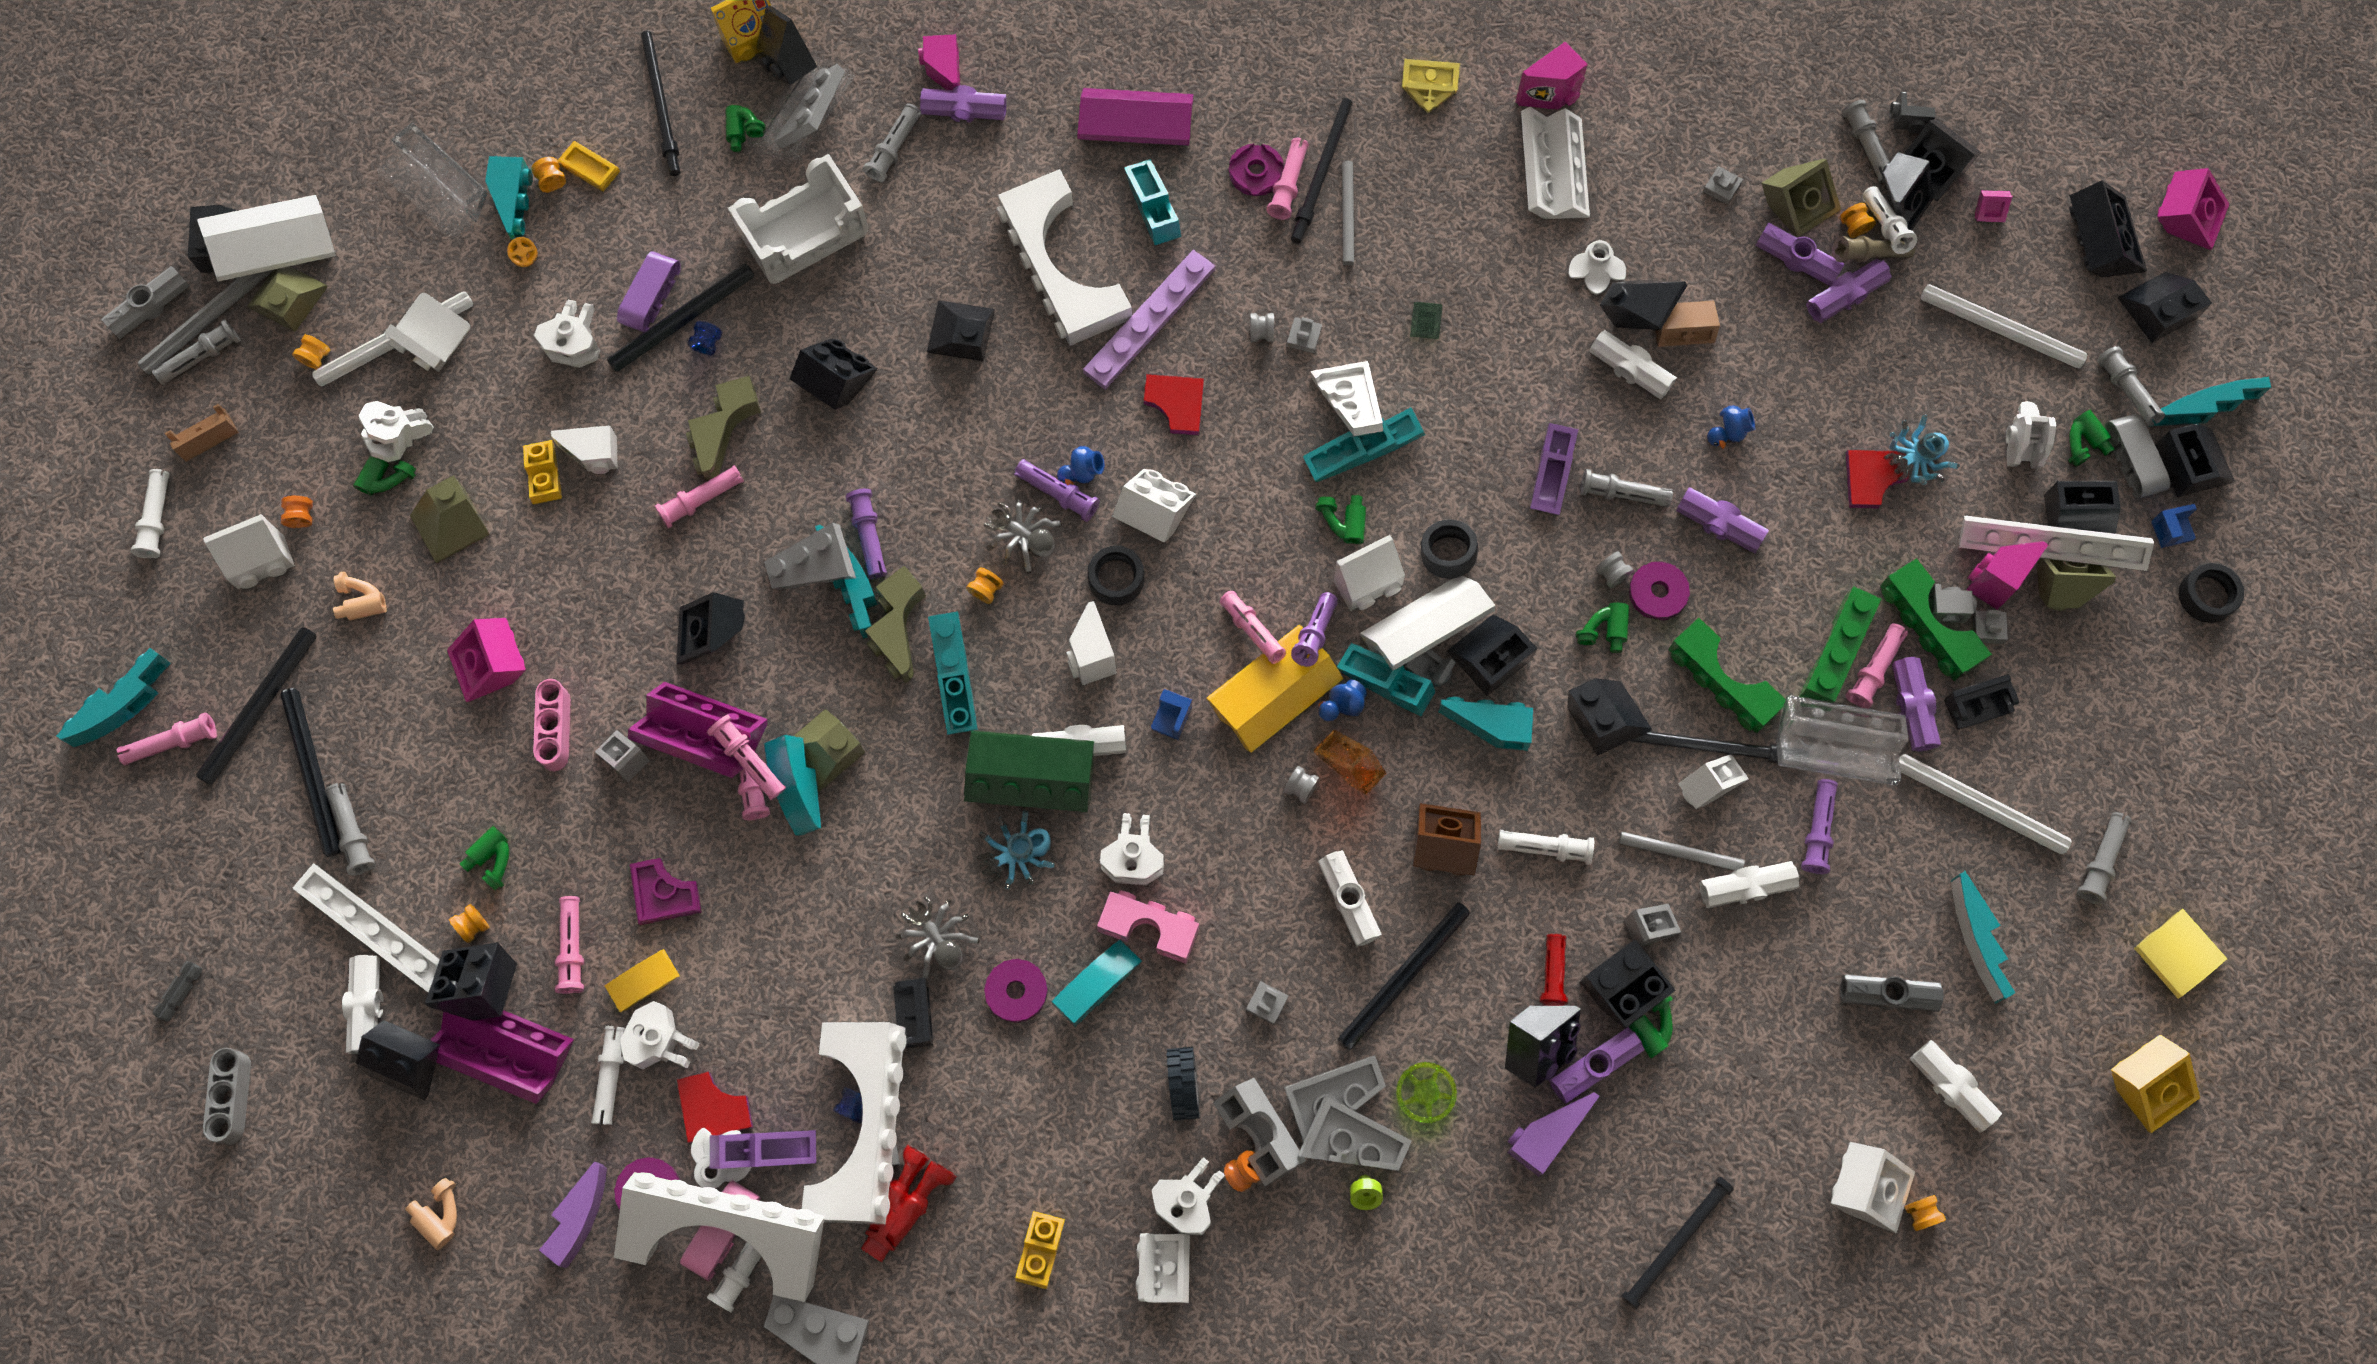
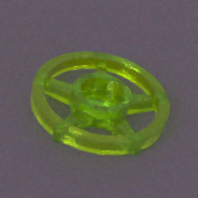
M1421 1062L1410 1066L1403 1072L1397 1084L1396 1096L1401 1110L1409 1118L1420 1123H1434L1442 1120L1451 1112L1456 1102L1457 1089L1453 1077L1445 1068L1435 1063ZM1420 1068L1435 1069L1430 1079H1423L1421 1081L1411 1074V1072ZM1439 1072L1448 1080L1452 1095L1439 1091V1087L1435 1083ZM1408 1077L1415 1088L1413 1096L1403 1102L1401 1089L1405 1078ZM1438 1099L1451 1100L1443 1113L1432 1117V1105ZM1418 1102L1420 1105L1425 1106L1428 1118L1413 1114L1406 1105Z

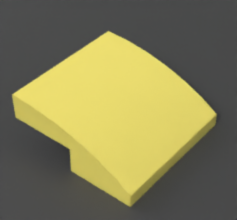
M2184 909L2173 915L2159 929L2148 935L2134 948L2178 999L2227 960L2224 954Z

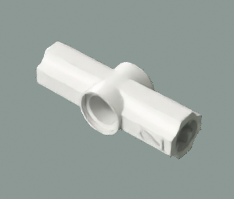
M1606 330L1598 335L1589 350L1590 353L1613 367L1615 374L1619 378L1620 376L1627 379L1626 382L1628 384L1637 383L1660 400L1668 393L1677 378L1654 363L1650 354L1645 349L1637 345L1630 347Z
M1074 725L1065 728L1064 731L1032 734V736L1094 741V756L1126 753L1124 725L1092 728L1088 725Z
M1343 850L1335 851L1318 860L1321 871L1335 899L1336 908L1341 912L1356 947L1364 946L1380 938L1382 934L1364 898V890L1358 884ZM1346 892H1351L1356 895L1358 902L1354 905H1347L1343 902L1341 896Z
M1792 861L1759 868V866H1749L1733 871L1730 875L1701 881L1699 883L1700 893L1706 908L1734 902L1745 904L1749 899L1759 901L1771 894L1797 889L1799 887V874Z
M357 955L349 959L348 992H345L342 1000L343 1015L347 1020L346 1053L358 1054L361 1036L378 1024V1018H381L383 1014V1009L380 1010L383 994L379 989L380 958L378 956Z
M1932 1040L1923 1045L1910 1058L1915 1066L1934 1084V1092L1937 1095L1940 1093L1945 1098V1104L1956 1108L1979 1133L1986 1130L1999 1119L2002 1113L1977 1088L1978 1082L1975 1077L1963 1066L1955 1065Z

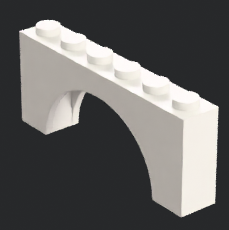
M1060 169L998 195L1000 205L996 208L998 216L1002 223H1008L1010 230H1008L1009 238L1013 246L1019 245L1022 251L1019 253L1024 268H1031L1034 274L1031 276L1034 288L1037 292H1043L1045 299H1043L1044 307L1049 316L1054 314L1057 320L1054 325L1061 339L1066 338L1071 346L1129 320L1132 316V307L1120 284L1094 288L1075 283L1055 268L1046 253L1045 238L1051 223L1063 210L1073 205L1072 191Z
M890 1022L822 1023L819 1055L839 1060L851 1071L858 1083L863 1103V1120L859 1139L848 1161L829 1179L818 1184L804 1186L802 1209L825 1216L824 1222L886 1224V1216L890 1210L888 1196L890 1181L893 1177V1148L897 1141L895 1132L896 1116L900 1110L898 1096L900 1082L903 1078L902 1055L906 1046L905 1027Z
M634 1172L622 1189L614 1258L646 1265L656 1251L659 1239L667 1233L687 1226L716 1227L741 1237L759 1252L771 1273L773 1295L805 1302L815 1282L825 1216L814 1214V1212L807 1209L796 1210L783 1207L776 1202H761L750 1199L746 1195H731L719 1192L711 1187L700 1188L687 1185L681 1180L670 1181L657 1178L650 1173Z

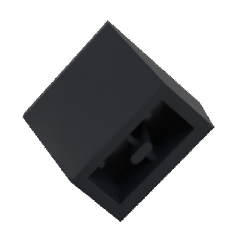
M831 338L801 349L789 379L836 410L848 405L878 368L869 363L865 356L856 354L848 349L842 341Z
M2193 424L2169 430L2155 444L2177 497L2224 486L2235 481L2211 428L2200 424Z
M2057 481L2045 493L2048 526L2116 534L2121 510L2117 481Z
M1492 614L1448 649L1447 652L1484 694L1488 696L1532 661L1537 647L1516 625Z
M1636 939L1588 973L1580 981L1599 1008L1623 1028L1628 1027L1676 991Z
M498 942L442 951L425 1004L430 1008L473 1021L501 1017L517 963Z
M1529 1006L1512 1019L1509 1024L1505 1069L1534 1088L1543 1081L1550 1080L1560 1067L1565 1063H1571L1577 1054L1576 1042L1581 1028L1579 1024L1581 1009L1577 1006Z

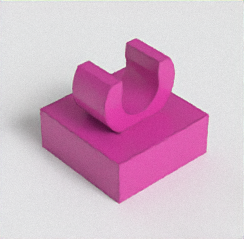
M1981 190L1975 211L1976 221L2005 222L2012 200L2010 191Z

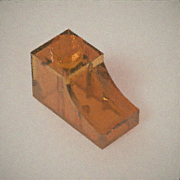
M1335 729L1313 750L1348 785L1365 795L1387 774L1371 749Z

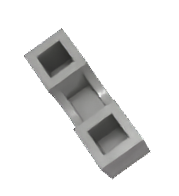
M1255 1078L1234 1086L1213 1102L1230 1130L1237 1127L1242 1128L1251 1136L1255 1144V1153L1248 1160L1264 1186L1281 1179L1306 1162L1304 1157H1297L1300 1151Z

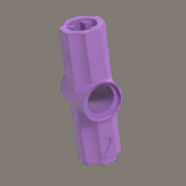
M965 85L956 86L953 90L923 88L920 97L921 114L950 116L956 122H960L961 119L967 120L970 123L974 118L1004 120L1007 99L1006 94L980 93L974 88Z
M1768 223L1755 245L1784 261L1788 269L1795 272L1803 271L1828 286L1836 280L1844 267V263L1837 262L1830 255L1817 249L1812 239L1805 236L1796 238L1771 223Z
M1875 259L1854 273L1850 271L1844 273L1828 289L1808 300L1806 306L1809 314L1815 321L1822 323L1845 308L1847 310L1852 309L1851 305L1855 303L1857 305L1860 304L1869 293L1890 281L1892 276L1889 266L1884 260Z
M1690 487L1676 509L1677 512L1703 525L1706 533H1714L1719 540L1729 539L1754 554L1769 531L1742 516L1740 510L1732 503L1723 500L1716 502Z
M1907 657L1894 661L1892 668L1898 689L1896 704L1897 706L1900 705L1901 708L1900 718L1902 720L1905 719L1912 751L1919 752L1938 748L1941 742L1934 717L1936 713V699L1933 691L1927 689L1920 658Z
M1627 1027L1550 1079L1549 1082L1558 1098L1567 1104L1645 1049L1636 1033ZM1591 1058H1598L1603 1062V1073H1596L1591 1069L1589 1063Z

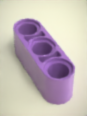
M651 251L646 256L620 304L617 321L641 332L647 331L650 322H654L663 305L661 301L663 298H667L673 287L675 275L680 273V262Z

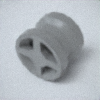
M1257 313L1250 314L1251 342H1257L1259 339L1274 342V313H1268L1266 316H1259Z
M1619 551L1608 556L1595 569L1599 575H1604L1607 579L1606 584L1610 589L1626 580L1634 571L1630 565H1625L1622 561L1623 556Z
M1297 766L1283 792L1288 795H1296L1300 802L1306 804L1320 778L1316 775L1310 776L1306 774L1302 767Z

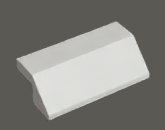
M1532 107L1522 110L1528 210L1543 219L1589 218L1582 118L1566 108L1548 117Z
M316 195L197 219L218 282L336 256Z
M1461 576L1444 583L1364 630L1360 635L1369 649L1374 653L1382 655L1394 671L1494 612L1495 604L1479 583Z

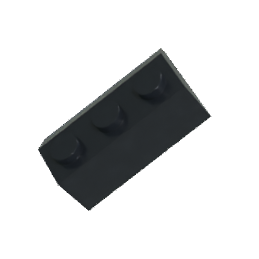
M2103 180L2069 195L2072 203L2069 211L2079 228L2076 236L2080 245L2085 249L2086 256L2083 257V260L2089 272H2093L2100 277H2110L2147 271L2126 196Z

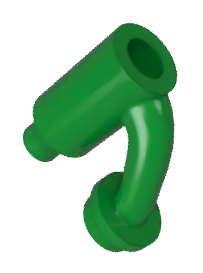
M729 105L726 107V141L730 143L731 151L739 152L742 150V143L746 141V134L752 138L763 136L765 123L758 120L750 109L740 105Z
M2087 410L2073 420L2069 433L2072 457L2068 459L2070 464L2073 463L2077 467L2091 457L2088 453L2090 450L2087 447L2082 449V435L2094 450L2099 448L2104 456H2108L2115 451V448L2109 442L2112 439L2111 435L2091 410Z
M370 455L353 487L360 492L372 496L373 493L385 492L395 487L407 477L414 479L416 468L407 462L399 461L398 465L393 467L396 473L381 480L389 464Z
M1351 496L1350 505H1347L1345 509L1344 525L1340 523L1333 513L1337 511L1338 507L1336 500L1332 497L1318 498L1315 509L1322 512L1328 526L1338 537L1342 538L1347 544L1360 545L1364 543L1366 507L1362 505V496Z
M1618 602L1610 603L1608 607L1598 610L1590 618L1583 630L1576 631L1577 643L1586 646L1594 645L1596 639H1598V632L1595 631L1596 628L1603 621H1607L1606 641L1611 642L1610 652L1622 653L1623 643L1628 640L1629 605Z
M493 825L465 851L468 856L459 863L460 866L469 872L477 864L481 867L496 853L493 871L491 872L487 869L482 879L495 891L499 887L502 888L504 884L501 880L509 859V845L507 843L509 840Z
M1671 996L1666 997L1652 1009L1654 1013L1658 1010L1660 1013L1659 1031H1657L1646 1015L1638 1018L1629 1026L1641 1040L1645 1052L1651 1059L1669 1046L1668 1043L1672 1037L1673 1023L1669 1002L1673 1000Z

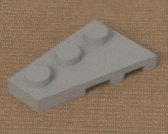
M838 64L828 69L822 68L815 75L813 84L774 140L781 148L818 129L845 72Z
M835 523L827 525L764 562L771 587L777 590L803 587L819 582L829 583L838 579L848 580L856 578L841 527Z
M1373 1055L1286 1086L1284 1090L1304 1143L1324 1097H1329L1352 1110H1357L1386 1087L1377 1059Z
M1324 1097L1297 1157L1399 1171L1412 1140L1329 1097Z
M773 1295L764 1327L815 1364H857L870 1320Z

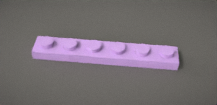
M1192 250L1083 368V373L1106 390L1215 271V265L1195 250Z

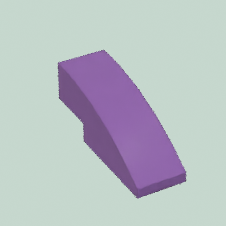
M1552 423L1548 424L1530 509L1560 515L1579 429Z
M816 1130L709 1135L710 1169L816 1163Z
M594 1161L551 1214L560 1222V1225L539 1251L559 1267L567 1268L586 1240L598 1213L607 1168Z

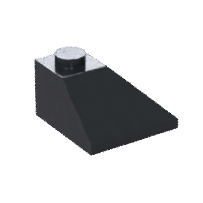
M1897 153L1893 160L1885 165L1882 178L1885 182L1889 205L1896 215L1906 220L1908 230L1912 231L1933 201L1930 164L1928 160Z
M1634 280L1613 283L1602 300L1600 307L1617 328L1661 330L1685 291L1687 284L1685 281Z
M938 300L927 353L984 361L995 309Z
M712 592L681 606L679 610L676 664H685L716 651L741 631L745 620L743 612L744 600Z

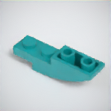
M815 526L816 531H819L820 529L824 528V526ZM847 548L856 578L834 580L833 585L835 589L841 587L846 605L852 604L854 613L849 614L853 630L854 632L860 630L864 639L868 637L865 630L872 626L867 608L876 606L878 603L865 572L853 553Z
M959 612L928 616L947 735L978 730Z
M149 648L136 659L134 666L128 673L114 684L109 694L98 688L94 694L90 695L73 718L64 723L62 730L56 737L72 747H77L94 741L119 728L137 715L159 694L151 685L171 662Z

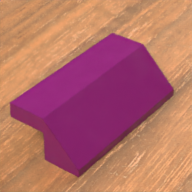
M1083 88L1080 97L1077 139L1189 146L1194 94Z
M663 682L646 695V716L628 729V739L733 778L744 768L734 756L730 757L724 753L725 748L714 735L709 736L707 733L708 729L722 717L729 715L731 717L730 722L741 735L746 734L749 738L748 745L755 752L767 726L768 719Z
M504 1010L501 1017L474 1021L443 1012L441 1030L430 1039L440 1044L436 1063L535 1104L552 1088L574 1042V1039Z

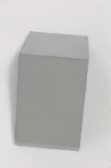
M617 730L595 751L627 782L650 761L639 747Z
M1669 904L1637 909L1631 912L1624 920L1632 941L1636 939L1641 947L1681 933Z

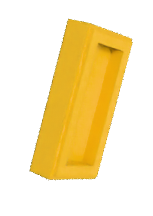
M573 141L557 160L561 167L602 192L620 172L617 166L576 141Z

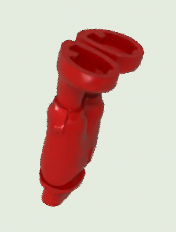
M908 1144L902 1151L904 1159L902 1173L898 1180L895 1179L890 1182L888 1196L890 1210L886 1216V1224H870L869 1229L865 1232L868 1237L861 1247L863 1251L880 1262H883L890 1250L895 1251V1247L908 1234L919 1217L926 1213L928 1207V1199L926 1198L932 1190L939 1185H952L957 1178L951 1171L931 1161L917 1188L909 1194V1187L918 1173L926 1167L930 1158Z

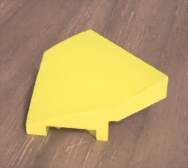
M1404 59L1402 88L1421 108L1429 113L1457 92L1460 63Z

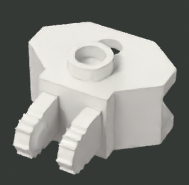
M568 299L562 314L557 313L554 319L538 325L534 336L552 362L580 368L597 361L600 349L592 337V331L589 328L594 314V307L591 304L585 303L578 318L575 317L577 310L576 301Z
M375 401L365 404L359 414V420L364 426L361 436L371 456L387 462L401 459L406 448L413 446L412 440L429 435L434 427L429 420H426L427 415L420 408L403 411L400 406L392 407ZM379 441L381 444H374L373 442Z
M2022 402L2018 408L2019 414L2014 417L2012 426L2007 428V466L2009 467L2020 465L2021 461H2030L2032 469L2044 467L2053 447L2056 432L2055 418L2040 416L2037 410L2038 407L2034 403Z
M1124 813L1121 834L1118 833V840L1101 850V870L1115 883L1148 885L1163 875L1164 855L1150 843V836H1148L1150 815H1143L1141 818V835L1129 834L1132 818L1130 814ZM1129 867H1135V868H1136V869L1133 870V871L1127 870Z
M655 1001L634 1011L620 1039L623 1059L640 1069H645L660 1060L665 1062L669 1060L688 1068L690 1061L686 1057L673 1054L672 1052L677 1042L691 1050H697L700 1044L676 1030L673 1012Z
M1204 1157L1188 1176L1184 1175L1181 1180H1159L1152 1189L1156 1214L1180 1234L1203 1235L1211 1225L1207 1202L1210 1200V1194L1225 1175L1221 1171L1214 1173L1204 1189L1194 1183L1197 1177L1206 1170L1209 1163ZM1174 1208H1180L1183 1214L1176 1218L1172 1216L1171 1212Z

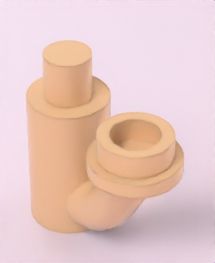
M340 572L339 575L334 576V584L338 593H351L352 588L365 595L345 600L343 606L334 607L333 612L336 619L347 617L351 621L387 612L384 595L375 586L368 582L348 577L346 572Z
M447 1178L439 1181L431 1190L436 1202L442 1200L444 1214L442 1220L429 1206L422 1208L416 1200L411 1202L405 1209L412 1216L410 1223L436 1250L443 1248L454 1237L455 1233L453 1231L457 1222V1209L452 1191L456 1184Z

